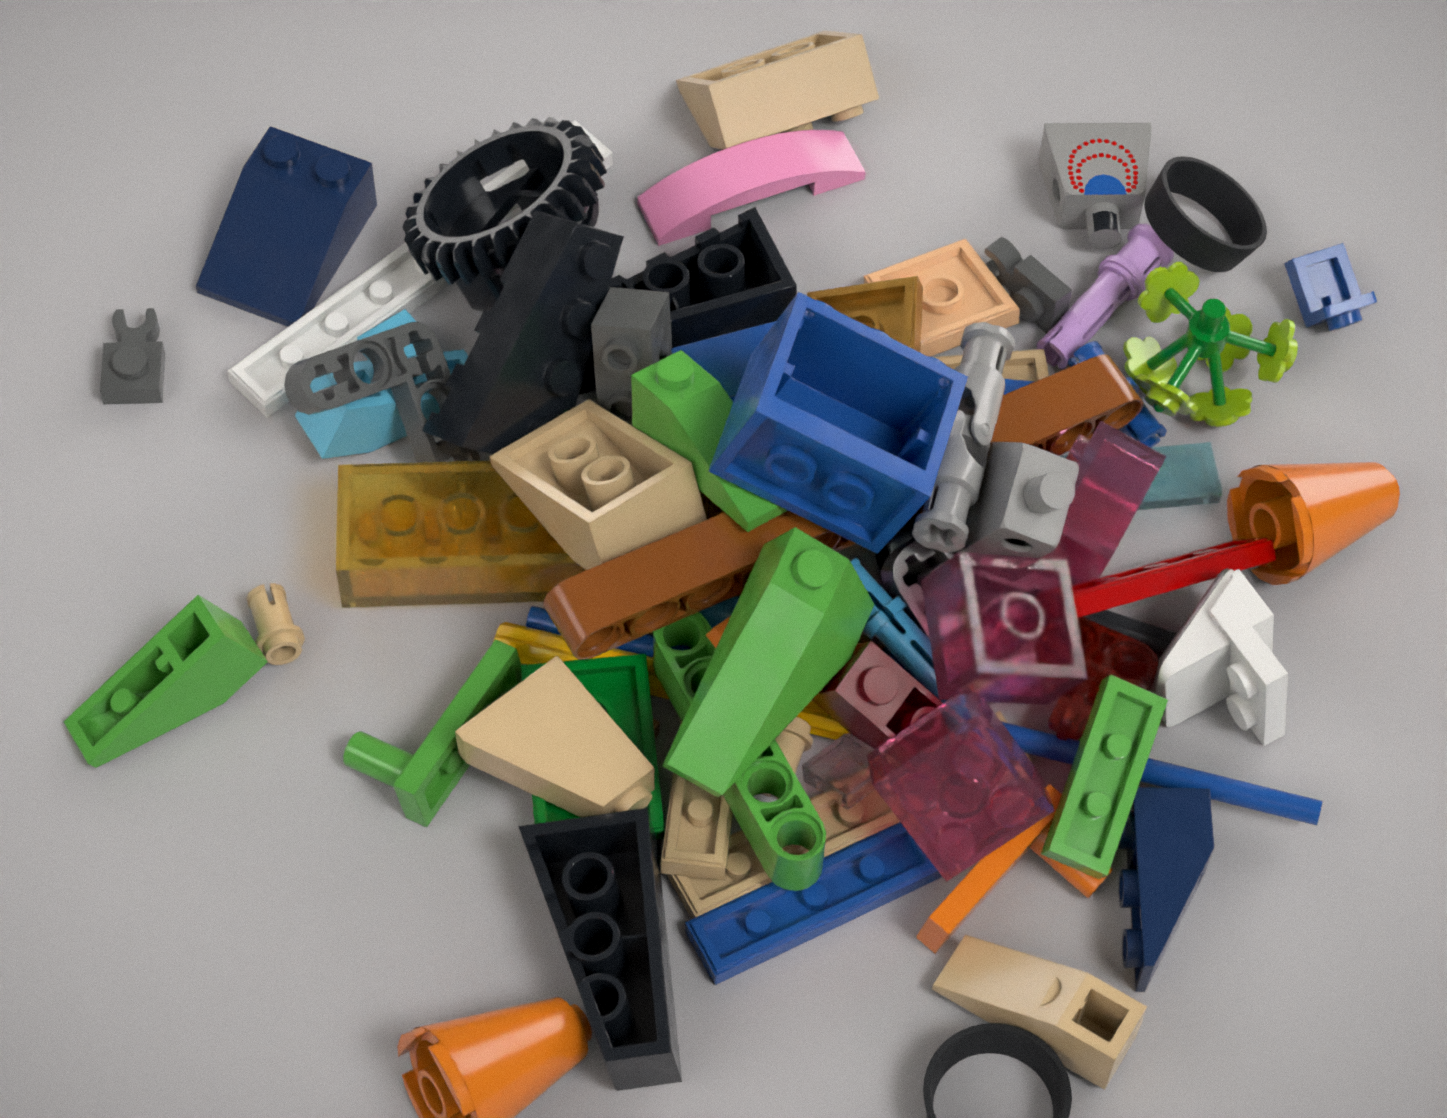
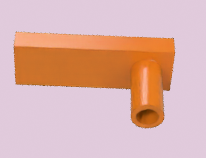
M1049 784L928 917L916 938L934 954L938 952L1029 849L1034 851L1087 898L1108 877L1097 879L1041 855L1062 795L1058 790Z

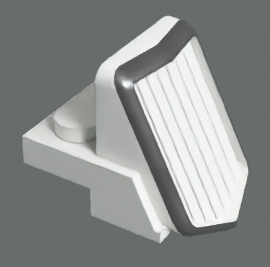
M1226 568L1217 575L1159 658L1154 685L1156 695L1168 700L1162 716V720L1167 727H1173L1226 698L1228 710L1237 725L1244 731L1251 728L1262 745L1266 746L1285 735L1288 672L1272 653L1274 614L1239 569L1234 571L1233 569Z

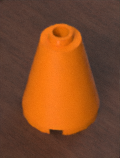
M1377 462L1257 465L1242 470L1237 476L1243 478L1238 487L1232 488L1229 491L1227 518L1233 540L1267 537L1268 540L1273 541L1276 561L1262 564L1258 568L1252 569L1251 571L1257 578L1271 585L1288 584L1299 580L1392 518L1398 508L1400 489L1396 478L1383 465Z
M555 997L415 1027L400 1036L397 1050L398 1057L407 1052L410 1054L413 1069L402 1074V1078L419 1118H514L587 1056L588 1041L592 1038V1030L588 1018L578 1005H569L564 999Z

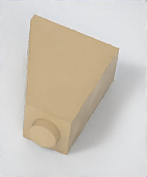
M555 656L455 731L458 753L467 764L579 817L642 809L652 799L654 767L558 656Z

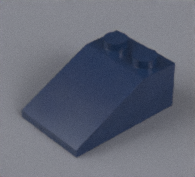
M270 126L243 166L197 281V293L287 327L314 309L377 206L372 163Z

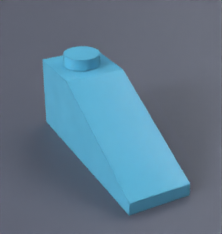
M464 349L443 352L450 374L457 363L464 365L468 357ZM370 360L354 362V370L358 378L370 384L374 374L372 362ZM333 373L314 378L310 388L314 393L335 385L337 382L334 379ZM425 373L413 377L415 384L427 381ZM391 388L318 414L308 415L298 410L295 414L296 419L322 459L373 452L407 436ZM425 392L421 398L420 405L424 417L428 420L431 412L439 414L440 409L436 399L431 394Z

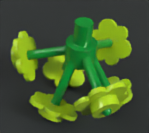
M1175 262L1168 269L1165 267L1155 268L1145 279L1146 290L1139 295L1138 305L1146 310V316L1153 323L1165 321L1171 313H1182L1189 320L1185 334L1164 349H1160L1158 341L1150 336L1143 340L1137 337L1129 338L1123 345L1124 354L1128 359L1124 365L1125 371L1139 386L1141 391L1146 394L1144 397L1145 401L1156 412H1161L1171 417H1174L1177 412L1182 415L1190 414L1192 420L1205 421L1206 424L1215 427L1231 425L1239 417L1250 414V403L1253 397L1252 392L1248 389L1237 388L1230 390L1224 386L1223 372L1231 369L1235 359L1243 360L1249 356L1250 351L1257 352V362L1260 365L1258 370L1259 380L1272 383L1279 382L1284 372H1287L1292 367L1297 356L1298 344L1296 339L1293 338L1295 332L1294 321L1284 319L1281 323L1275 321L1269 328L1268 337L1264 338L1263 341L1250 337L1253 331L1251 320L1243 314L1236 313L1231 315V312L1221 300L1208 299L1203 303L1202 309L1198 311L1189 304L1188 297L1197 291L1200 280L1194 272L1188 271L1187 266L1183 262ZM1187 348V353L1177 367L1174 356ZM1196 360H1206L1210 371L1212 389L1209 392H1200L1189 397L1179 387Z

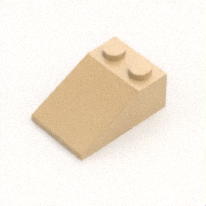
M589 399L489 456L492 467L571 559L586 570L707 520L692 463Z

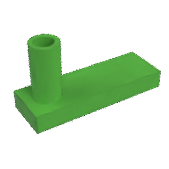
M495 639L415 754H411L365 732L359 731L350 738L343 754L345 766L393 787L405 817L424 827H428L470 766L458 753L455 731L522 682L521 662L517 649Z
M1113 675L1102 679L1091 713L1078 727L1077 737L1080 744L1041 855L1097 879L1108 876L1166 708L1167 699Z

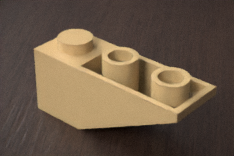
M968 935L963 937L932 986V990L989 1023L1016 1026L1038 1036L1055 1051L1064 1067L1104 1090L1134 1042L1147 1009L1146 1005L1088 972Z

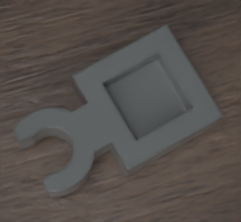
M1000 237L985 248L984 253L992 259L986 263V266L999 283L1010 291V297L1020 309L1019 316L1027 322L1035 323L1047 334L1068 311L1072 289L1032 255L1023 260L1016 247L1006 238Z
M147 308L144 324L131 328L127 326L124 309H116L112 317V324L118 342L103 343L100 394L103 405L163 403L165 350L163 342L157 341L160 327L154 308Z

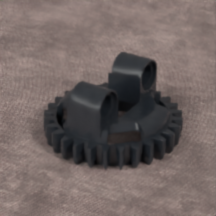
M548 117L542 123L538 119L532 118L524 127L513 122L508 131L500 133L494 129L490 138L482 142L475 139L474 146L465 152L456 150L457 158L449 164H439L440 173L436 177L425 178L426 190L414 193V205L407 208L405 212L407 220L404 221L402 227L406 234L404 241L408 246V250L425 275L429 273L436 282L444 277L448 285L456 283L473 310L483 312L484 309L490 311L494 307L504 288L500 278L535 211L591 227L596 225L599 215V199L596 191L605 187L601 176L606 174L607 170L602 163L604 158L595 143L591 141L589 135L585 133L581 126H574L570 120L558 122L555 118ZM519 160L525 161L529 171L522 177L498 189L485 191L480 183L485 177H489L497 171L513 165L514 162ZM518 204L522 212L498 225L512 207Z

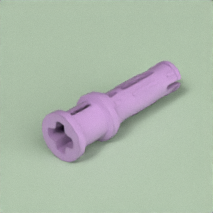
M1139 223L1129 231L1127 235L1128 242L1116 255L1105 257L1100 263L1098 278L1068 309L1058 323L1038 341L1037 349H1044L1048 364L1053 367L1058 365L1059 369L1066 368L1068 360L1075 357L1073 355L1074 352L1095 335L1124 301L1134 300L1139 297L1145 290L1147 275L1155 268L1168 266L1172 261L1174 252L1158 237L1152 226Z

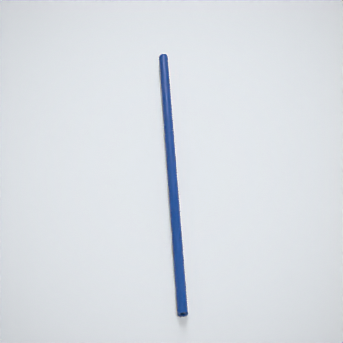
M532 605L527 616L526 627L561 635L545 608ZM646 634L616 648L653 657V635ZM676 645L671 647L675 650L681 651L691 649V647L686 645ZM969 713L962 718L963 721L991 745L1071 765L1080 744L1079 740ZM1148 758L1140 782L1163 788L1210 789L1211 800L1316 826L1322 807L1321 800Z

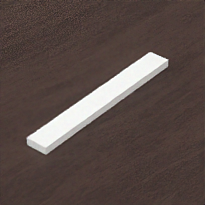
M577 121L572 122L574 126H581ZM582 127L585 133L589 135L591 141L597 146L604 158L602 163L608 169L613 165V152ZM519 160L484 185L483 188L485 191L498 189L525 175L529 168L524 160ZM515 204L498 225L521 213L522 210L519 205ZM405 242L227 371L229 381L268 418L290 402L286 396L284 383L286 373L292 365L298 361L355 342L358 336L404 309L410 314L447 287L448 283L444 277L436 282L429 273L425 275L411 255Z

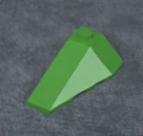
M796 527L763 545L662 765L663 767L716 797L722 796L851 659L874 607V603L848 558Z

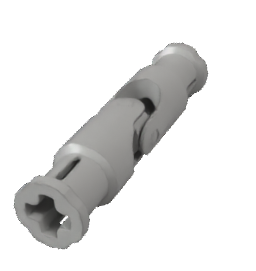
M978 322L964 329L960 344L964 352L960 365L955 367L954 370L968 376L931 497L925 502L923 512L917 515L912 530L915 540L926 548L941 552H956L965 546L969 533V528L965 524L969 507L973 506L979 497L990 442L1005 390V379L1002 373L1005 361L1011 358L1015 345L1014 337L1004 327L987 322Z

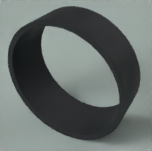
M1181 156L1168 160L1145 198V213L1158 237L1178 256L1204 270L1212 272L1230 271L1266 240L1267 226L1264 216L1250 194L1224 171L1200 159ZM1171 192L1183 195L1207 209L1225 228L1232 243L1211 235L1192 221L1177 204Z
M987 1023L963 1029L948 1038L937 1049L926 1069L923 1096L927 1118H936L933 1110L934 1095L945 1073L959 1061L970 1056L985 1053L1002 1054L1025 1063L1038 1074L1046 1085L1052 1101L1053 1118H1069L1072 1090L1062 1061L1045 1041L1033 1033L1016 1026Z

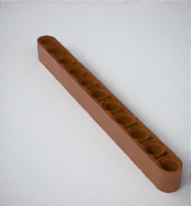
M1107 354L1098 355L1003 395L991 442L1025 443L1060 456L1121 429L1139 414L1144 402L1111 357ZM924 504L909 520L916 518L917 515L923 512ZM786 511L749 532L745 531L724 512L560 582L546 595L543 605L574 657L584 660L598 656L741 594L763 545L794 527L836 552L856 543L791 511Z

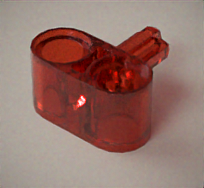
M1084 617L1052 619L1046 627L1034 674L1036 681L1043 689L1059 697L1048 719V727L1057 733L1056 738L1066 741L1069 738L1078 740L1082 737L1101 681L1109 675L1116 676L1151 692L1158 666L1157 655L1149 646L1141 641Z

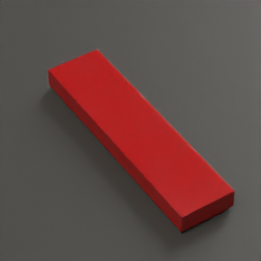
M1267 537L1234 539L1043 593L1042 597L1038 598L1042 618H1079L1214 579L1226 568L1242 571L1276 561L1273 541L1268 540Z

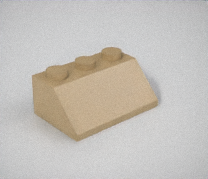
M822 31L676 80L679 92L709 146L718 149H726L740 143L777 133L813 130L812 121L831 116L833 122L850 119L864 113L863 104L879 99L862 34Z

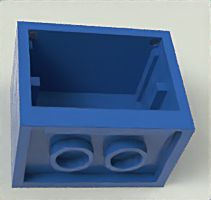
M798 292L750 355L708 472L878 554L931 497L968 376L946 366L942 361L934 357L926 356L890 338L883 331L870 328L834 310L825 302L814 300Z

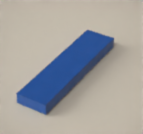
M910 817L824 857L822 874L817 882L809 888L799 891L785 890L771 882L685 922V933L714 985H717L942 878L944 868L913 817Z

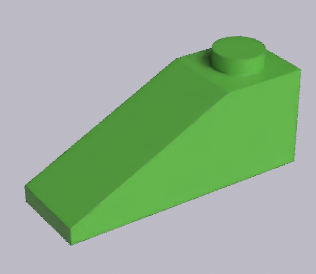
M682 350L631 375L632 426L690 461L698 489L745 531L749 532L788 511L708 472L733 405V401L719 381Z
M197 595L64 721V724L87 763L97 768L224 704L268 661L242 621L200 595Z

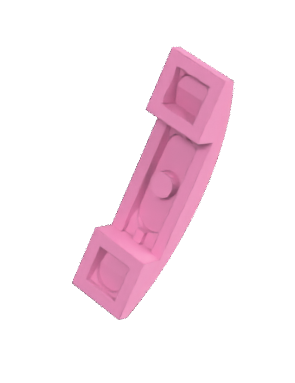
M793 131L740 143L693 162L650 187L637 197V204L658 246L711 229V215L807 184L815 196L864 180L866 172L843 131Z

